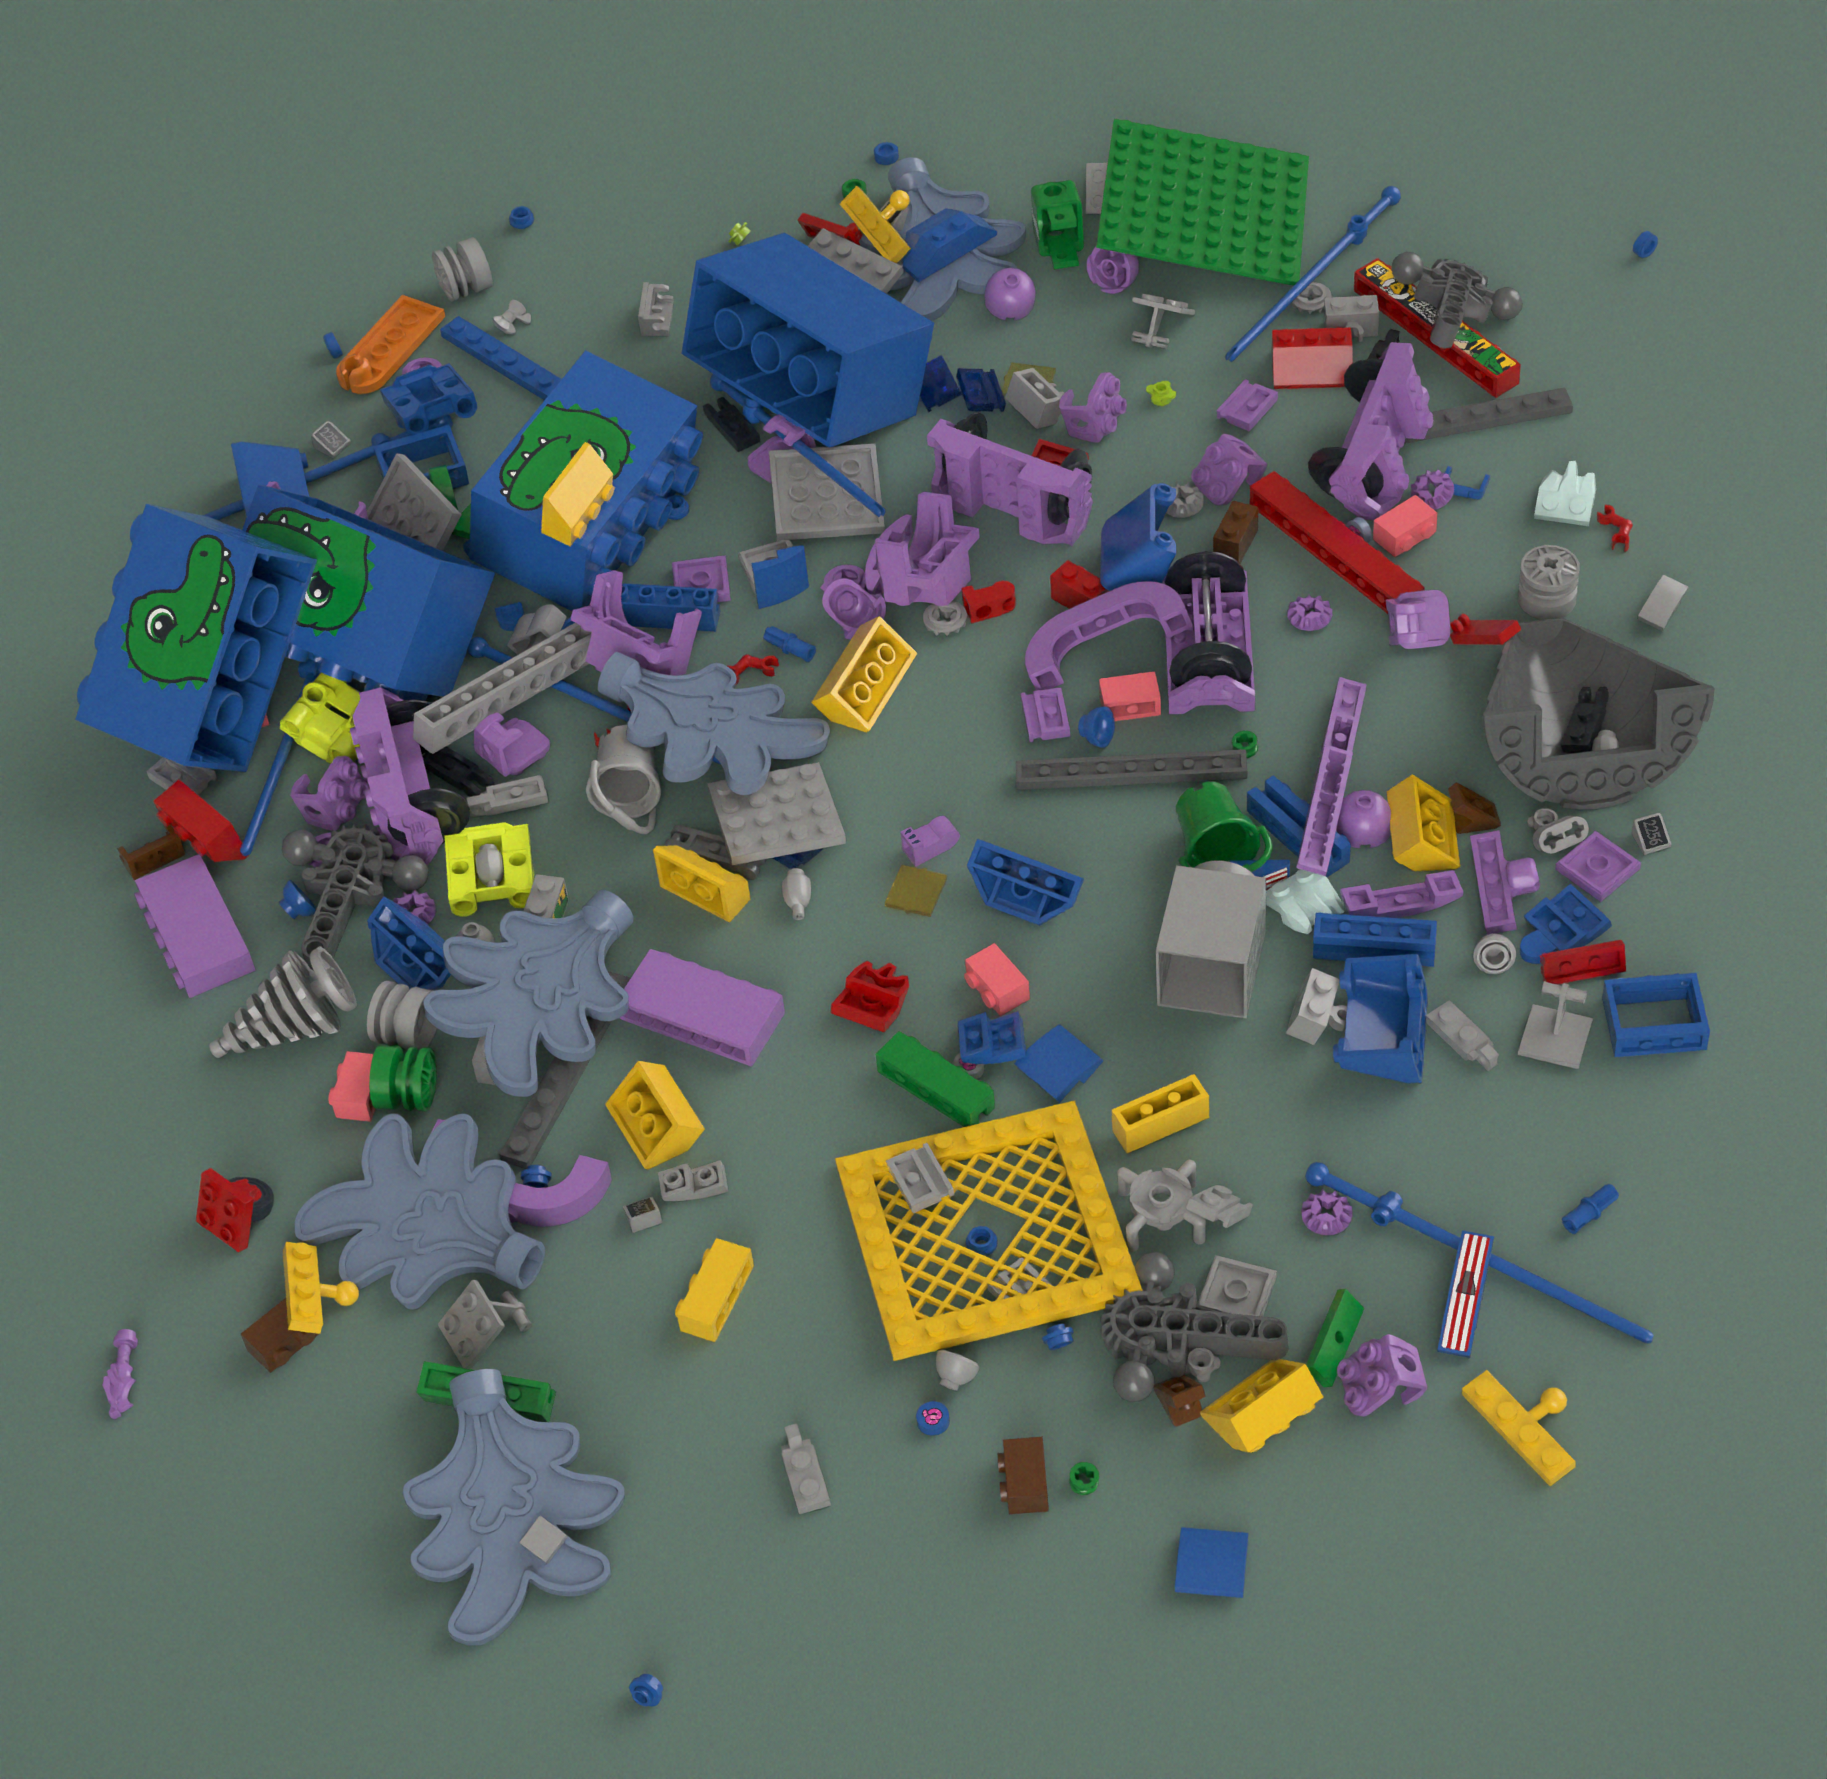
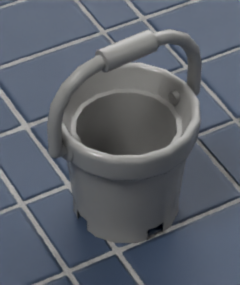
M627 725L615 726L611 728L610 734L605 737L603 734L600 737L597 758L591 762L590 774L586 785L588 801L597 811L614 818L627 830H633L639 834H648L653 831L656 821V809L654 807L658 804L661 795V784L655 766V747H640L630 743L626 738ZM649 813L646 827L638 826L636 821L632 819Z

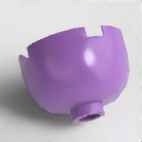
M1095 247L1087 259V272L1093 284L1097 283L1100 287H1103L1100 289L1101 291L1115 294L1125 290L1136 280L1139 272V260L1135 255Z
M1004 268L994 273L988 280L984 294L985 305L990 313L999 319L1006 320V317H1015L1014 320H1019L1027 316L1033 309L1036 291L1034 283L1027 273L1017 268Z
M1359 790L1348 794L1342 801L1336 831L1339 834L1345 835L1354 848H1360V845L1370 844V848L1381 845L1391 835V809L1389 803L1380 794L1373 791Z

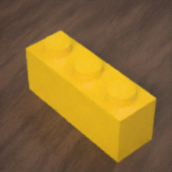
M1190 1075L1112 1109V1131L1128 1154L1208 1119L1209 1095L1196 1075Z
M716 1238L711 1249H706L698 1274H693L685 1299H681L676 1307L675 1316L678 1318L681 1332L716 1342L754 1267L750 1248Z

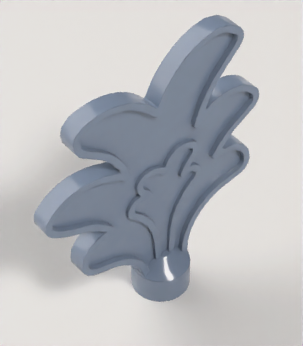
M904 158L890 168L888 180L893 192L897 190L905 191L910 198L907 207L909 210L903 230H897L904 241L906 231L945 208L981 217L997 231L995 237L920 282H917L903 269L904 273L890 289L897 290L912 284L901 301L902 304L927 319L934 321L952 305L958 288L975 294H985L986 284L994 273L1004 268H1017L1011 262L992 257L1006 255L1018 249L1026 239L1025 225L1014 220L987 219L989 214V197L987 194L980 191H951L939 187L931 180L925 163L918 158ZM861 231L863 236L859 240L860 246L881 256L879 251ZM903 258L897 263L898 265H901L902 268Z
M615 652L606 662L598 682L599 693L618 702L624 701L630 708L632 715L626 730V738L630 743L640 747H655L664 742L666 752L662 771L665 779L671 782H688L700 778L708 771L715 757L724 769L729 789L736 794L750 795L758 791L766 783L771 758L800 759L816 755L826 748L830 735L829 725L822 719L780 718L784 708L785 694L777 685L765 684L735 689L736 674L732 669L720 663L710 664L692 674L673 676L649 671L642 668L639 661L620 652Z
M599 890L582 907L581 911L563 918H543L524 911L508 912L500 922V939L502 942H487L469 937L448 938L443 944L446 968L456 980L472 988L436 990L431 992L423 1001L425 1017L436 1028L450 1035L465 1038L485 1036L484 1047L487 1070L495 1085L504 1093L512 1096L528 1097L533 1095L538 1089L536 1056L540 1041H542L545 1048L552 1055L559 1059L570 1062L587 1061L595 1055L596 1044L586 1017L590 1016L599 1021H612L620 1018L628 1011V993L609 975L604 961L607 951L613 942L618 940L633 923V914L630 908L614 893Z
M392 1113L384 1116L373 1127L363 1147L362 1170L365 1179L342 1182L320 1191L306 1201L298 1211L295 1219V1234L301 1243L316 1246L341 1237L355 1235L346 1244L340 1256L339 1274L341 1279L353 1282L358 1287V1290H361L381 1277L393 1272L390 1280L391 1291L400 1304L411 1310L421 1307L435 1290L446 1281L466 1273L490 1274L519 1289H525L536 1279L545 1257V1247L542 1242L519 1232L517 1233L511 1226L508 1208L516 1180L509 1164L505 1161L494 1159L485 1161L474 1169V1158L478 1144V1127L472 1117L464 1113L446 1119L432 1131L424 1145L419 1165L414 1157L412 1130L409 1124L398 1114Z
M496 1369L470 1371L450 1381L449 1386L454 1410L458 1413L459 1429L455 1444L440 1464L410 1479L403 1488L405 1503L416 1517L425 1520L441 1518L435 1529L412 1551L410 1561L414 1572L429 1581L448 1582L464 1576L473 1568L466 1591L448 1621L450 1637L454 1641L467 1646L483 1645L502 1634L521 1610L530 1583L545 1592L559 1596L584 1595L606 1585L611 1577V1567L608 1558L600 1551L581 1545L568 1537L550 1562L546 1564L519 1542L539 1516H542L559 1530L590 1529L610 1520L619 1511L625 1500L624 1487L619 1481L609 1477L580 1474L565 1469L576 1460L580 1451V1435L578 1430L566 1422H536L516 1413L506 1401L502 1375Z

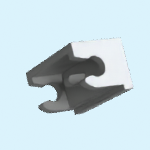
M643 282L638 314L641 336H669L674 297L658 294L661 291L668 292L669 286Z

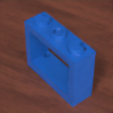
M449 424L373 446L383 479L396 454L405 455L413 463L449 452L453 465L447 466L452 488L469 484L466 466ZM429 472L423 473V475L429 480Z
M1676 973L1661 976L1647 975L1636 978L1604 980L1602 1001L1614 1057L1707 1050L1710 1029L1697 973ZM1686 999L1691 1023L1621 1028L1616 1005Z

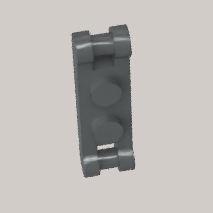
M679 824L674 826L671 831V839H667L663 845H678L686 850H692L709 862H716L723 869L740 873L749 880L757 878L760 872V865H764L767 860L763 859L732 865L723 837Z

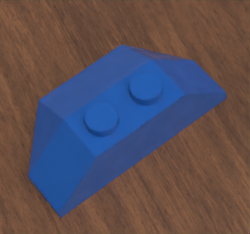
M945 208L906 231L905 242L911 249L903 257V269L917 282H920L995 237L997 231L981 217Z
M977 839L967 864V868L970 874H972L985 905L1039 926L1072 908L1084 881V878Z
M383 896L367 920L368 928L371 929V943L375 963L398 984H405L409 989L419 987L435 990L443 987L451 976L444 962L443 944L445 940L423 920Z

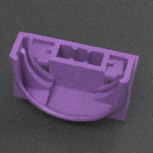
M930 492L918 494L916 527L909 551L908 544L905 541L897 543L883 541L879 538L875 539L876 565L883 582L885 602L896 603L900 606L910 605L912 602L934 603L936 606H948L962 590L961 588L965 587L971 580L968 550L980 538L979 528L954 525L951 495Z
M614 570L596 575L590 606L573 610L571 621L581 625L580 627L583 630L592 632L585 662L595 666L596 670L602 672L608 659L615 652H620L639 661L640 666L649 671L673 676L686 674L702 612L699 609H695V611L685 614L676 613L668 643L663 642L658 645L654 643L655 637L629 625L626 621L621 603L623 573Z

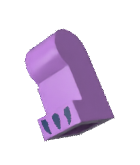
M939 816L934 818L928 825H924L914 831L911 827L901 831L902 850L914 866L917 867L952 848L958 842L960 834L947 817Z

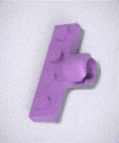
M1499 830L1471 835L1470 839L1486 933L1488 935L1517 930L1512 900L1516 895L1534 893L1539 890L1540 882L1534 859L1529 857L1506 861Z

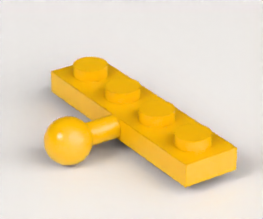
M856 186L841 201V207L884 258L897 264L911 248L888 222V219L897 210L901 211L908 207L910 202L909 195L902 190L894 191L890 196L889 205L880 212L863 190Z
M285 1242L283 1263L288 1330L320 1334L323 1326L321 1296L334 1298L342 1306H350L359 1297L358 1287L351 1281H342L336 1286L321 1284L319 1282L317 1247L306 1243Z
M1488 1370L1462 1388V1395L1550 1487L1576 1467V1461L1537 1422L1548 1413L1558 1414L1565 1409L1567 1397L1561 1389L1556 1387L1546 1389L1541 1395L1540 1403L1527 1412Z

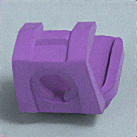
M1102 372L1089 393L1086 406H1072L1074 398L1072 389H1069L1061 397L1059 408L1069 436L1090 442H1100L1103 436H1107L1116 430V418L1120 414H1124L1127 407L1126 399L1119 395L1120 380L1118 378H1115L1110 372ZM1080 419L1088 423L1084 427L1077 426Z
M778 414L771 418L763 429L769 434L778 430L786 435L783 440L779 436H774L767 440L748 456V467L752 472L771 483L769 451L794 449L791 445L799 439L810 448H816L813 437L805 433L804 429L795 426L787 421L785 417Z
M1222 434L1218 442H1214L1206 448L1200 463L1192 471L1191 478L1196 487L1215 505H1227L1243 483L1247 472L1249 476L1246 482L1252 485L1262 478L1267 463L1244 441L1228 434Z
M1439 590L1401 593L1396 599L1386 600L1389 616L1390 646L1401 645L1406 649L1444 645L1450 637L1449 604L1443 592Z
M498 712L491 714L483 719L474 729V749L480 757L488 761L503 776L506 777L509 774L519 775L532 763L545 757L550 749L549 739L525 720H518V718H513L501 725L499 723L504 720V717Z
M337 756L320 780L317 794L309 793L307 786L310 783V779L307 774H303L294 783L290 796L308 824L336 831L341 823H346L355 817L356 807L360 800L366 798L364 790H369V785L359 774L356 763L348 756ZM316 810L321 812L320 814H314Z
M1390 1334L1383 1336L1380 1340L1371 1339L1368 1342H1364L1349 1358L1341 1360L1337 1367V1374L1342 1379L1345 1390L1344 1402L1350 1411L1357 1416L1365 1417L1371 1414L1394 1395L1398 1385L1407 1387L1400 1394L1404 1405L1417 1400L1427 1390L1417 1348Z

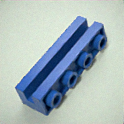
M622 583L621 603L624 616L629 625L633 627L673 629L676 613L685 614L699 609L702 614L697 630L716 632L721 612L720 605L717 604V589Z
M1273 775L1265 780V790L1263 792L1257 787L1247 792V812L1261 825H1264L1292 853L1299 857L1309 804L1296 796L1286 783H1282ZM1337 831L1334 837L1326 877H1329L1350 863L1351 844L1345 835L1339 834Z
M1316 913L1313 958L1345 961V958L1418 954L1421 966L1434 967L1437 921Z

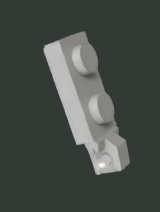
M540 775L488 786L486 791L480 793V795L466 798L467 804L470 807V817L495 815L549 803L543 778Z
M1450 1000L1426 1015L1427 1024L1465 1061L1476 1059L1487 1071L1498 1065L1497 1058L1499 1054L1494 1050L1493 1042Z
M797 1424L784 1427L788 1445L781 1446V1454L798 1514L831 1506L817 1455L810 1439H801Z

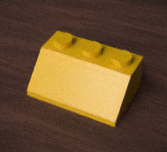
M585 442L543 496L541 533L570 547L577 538L580 539L584 535L589 521L597 518L601 505L604 501L608 502L611 499L615 489L612 486L613 473L589 443Z
M1413 774L1387 791V800L1391 809L1390 833L1394 859L1399 864H1403L1413 871L1458 869L1460 867L1454 810L1450 805L1451 798Z
M678 845L656 846L653 849L659 884L663 889L729 923L750 901L748 881L743 876L733 874L723 869L718 863L709 862L700 857L696 852L686 850Z
M637 1061L605 1103L644 1169H651L687 1152L705 1130L665 1065Z
M1283 1359L1270 1360L1200 1411V1414L1233 1449L1252 1453L1261 1449L1265 1445V1440L1270 1436L1288 1429L1290 1422L1297 1416L1311 1412L1315 1408V1403L1324 1396L1306 1364Z

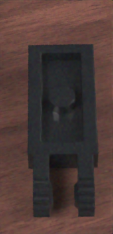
M723 396L717 399L720 409L718 412L710 403L703 405L704 414L737 452L761 442L760 435L755 428Z
M1582 687L1578 695V703L1575 705L1561 742L1563 752L1592 751L1593 741L1598 736L1606 714L1605 708L1609 699L1607 687H1599L1595 695V703H1590L1592 699L1590 687Z
M447 746L433 754L427 751L422 756L425 769L457 789L463 790L469 797L482 793L478 786L471 782L473 779L485 788L495 785L490 775L479 769L478 765Z

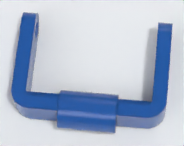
M1447 466L1444 474H1448L1450 477L1452 467ZM1485 475L1479 490L1454 484L1453 495L1477 500L1482 499L1489 484L1490 475Z

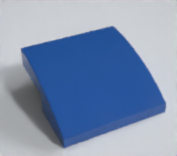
M803 545L776 550L777 558L751 563L759 609L784 602L809 587Z
M1571 883L1553 899L1549 900L1545 897L1524 915V919L1536 930L1538 929L1558 951L1583 947L1612 927L1611 920Z
M1019 1011L991 1021L986 1012L958 1021L960 1055L963 1063L995 1064L1027 1057L1023 1020Z
M1059 1024L1026 1050L1027 1057L1018 1059L1014 1064L1060 1103L1078 1081L1084 1084L1102 1064L1103 1060Z
M1181 1527L1175 1592L1243 1598L1249 1533Z

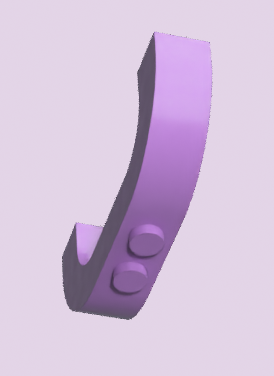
M1136 582L1116 588L1056 615L1035 633L1026 650L1025 665L1036 691L1052 689L1064 683L1060 673V663L1064 655L1071 648L1139 618L1158 620L1168 638L1194 627L1181 597L1174 589L1158 582Z
M438 1119L433 1130L445 1120ZM579 1155L571 1173L566 1179L554 1186L534 1188L515 1183L508 1208L510 1223L519 1222L545 1227L565 1224L582 1217L600 1202L612 1181L608 1162Z

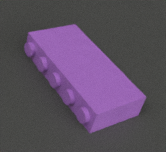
M199 854L135 880L139 892L134 893L139 908L147 909L148 912L143 913L150 929L156 928L157 932L153 933L159 949L165 947L167 952H164L163 956L169 969L175 967L176 972L172 973L179 990L185 988L189 998L256 971L250 953Z
M650 949L624 988L629 996V1009L620 1019L740 1063L753 1066L784 1016L785 1009L782 995L772 989H764L752 985L746 980H738L727 976L721 971H713L701 967L695 962L673 957L667 952Z

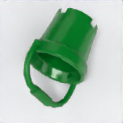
M1218 782L1202 783L1203 788L1194 791L1193 787H1191L1179 797L1175 807L1185 839L1184 856L1179 858L1181 866L1189 867L1190 865V867L1195 868L1199 864L1209 861L1253 860L1261 846L1260 834L1265 843L1263 855L1251 865L1245 864L1242 867L1252 873L1262 867L1270 858L1273 846L1264 825L1257 827L1249 817L1242 814L1226 786Z

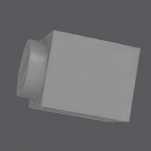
M1227 861L1204 862L1195 868L1176 865L1156 947L1157 1006L1247 1019L1265 938L1266 878L1254 876L1246 868Z

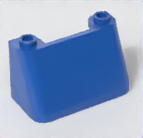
M243 441L231 444L246 516L248 515L258 484L267 486L269 482L275 481L281 490L309 496L304 469L309 468L306 454L300 453L299 448Z
M1164 483L1154 484L1105 521L1101 530L1100 582L1104 588L1112 591L1121 586L1136 582H1163L1176 555V543L1170 534L1163 531L1158 532V529L1169 506L1175 501V488Z
M1418 954L1345 958L1344 971H1340L1339 974L1341 989H1346L1348 996L1345 1037L1339 1038L1338 1044L1333 1046L1334 1062L1339 1063L1342 1069L1409 1084L1422 1083L1428 992Z

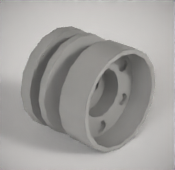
M474 237L456 244L457 255L449 246L444 248V254L440 249L432 252L436 278L451 302L458 300L459 294L462 297L468 296V283L476 293L493 286L487 259L480 244Z
M1557 545L1534 547L1524 555L1521 560L1518 603L1523 611L1540 620L1563 618L1572 612L1576 605L1580 563L1576 555L1568 549Z
M387 980L382 982L375 990L368 1009L367 1033L370 1040L390 1046L398 1044L401 1048L407 1050L410 1047H416L418 1050L423 1047L428 1048L434 1039L437 1028L425 1017L423 1001L433 990L419 987L409 989L405 984H396Z

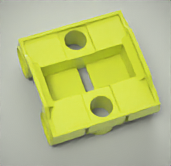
M321 672L314 682L304 686L302 696L281 719L279 729L291 736L298 745L329 764L337 756H348L355 762L358 759L355 747L360 746V744H353L350 728L355 727L353 714L360 701V692L349 686L346 681L333 678ZM334 706L350 717L345 719L329 708Z
M503 822L464 828L459 834L445 836L448 899L453 914L467 917L477 911L478 902L506 898L509 899V903L513 907L525 908L535 875L532 865L528 824L512 826ZM493 844L502 854L504 875L498 886L486 887L478 878L475 857L480 852L479 848L482 845Z

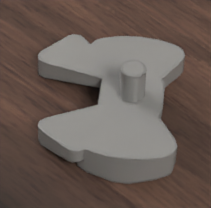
M511 300L509 308L502 315L494 316L492 321L505 334L515 335L516 330L512 322L517 319L530 325L531 315L526 313L522 303L517 300Z

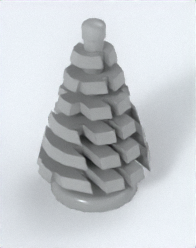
M321 946L310 953V962L313 970L295 951L289 950L282 958L283 966L281 967L278 964L270 972L271 982L269 979H264L258 987L259 996L257 993H252L247 999L248 1011L240 1007L235 1013L234 1018L237 1027L228 1021L222 1030L224 1037L209 1044L210 1051L216 1058H220L231 1049L238 1054L248 1052L247 1043L254 1049L266 1048L265 1037L271 1045H279L285 1043V1037H288L292 1042L303 1039L304 1035H308L309 1038L322 1035V1030L325 1033L328 1032V1034L339 1032L341 1028L340 1020L336 1016L337 1012L331 1000L339 1009L349 1012L357 1007L354 992L339 965Z

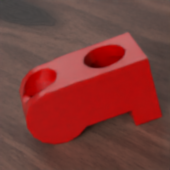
M998 581L992 586L974 590L972 585L961 588L963 606L966 609L971 624L1009 613L1016 606L1015 586L1009 581Z

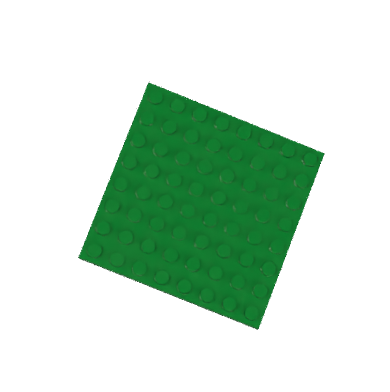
M1114 119L1096 248L1294 286L1300 280L1309 156L1280 151L1275 148L1254 146L1249 143L1244 144L1227 139L1208 137L1202 134L1182 132L1177 129L1156 127L1151 124L1145 125L1129 120Z

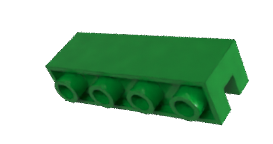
M898 1031L875 1054L878 1073L963 1127L979 1124V1115L981 1113L988 1116L995 1109L994 1090L988 1083L978 1081L970 1076L961 1066H954L945 1060L939 1052L931 1051L921 1045L913 1036L908 1037Z
M424 1361L416 1393L425 1402L454 1407L449 1386L450 1381L461 1374L475 1370ZM502 1375L506 1401L516 1413L532 1421H550L556 1391L551 1389L549 1383Z

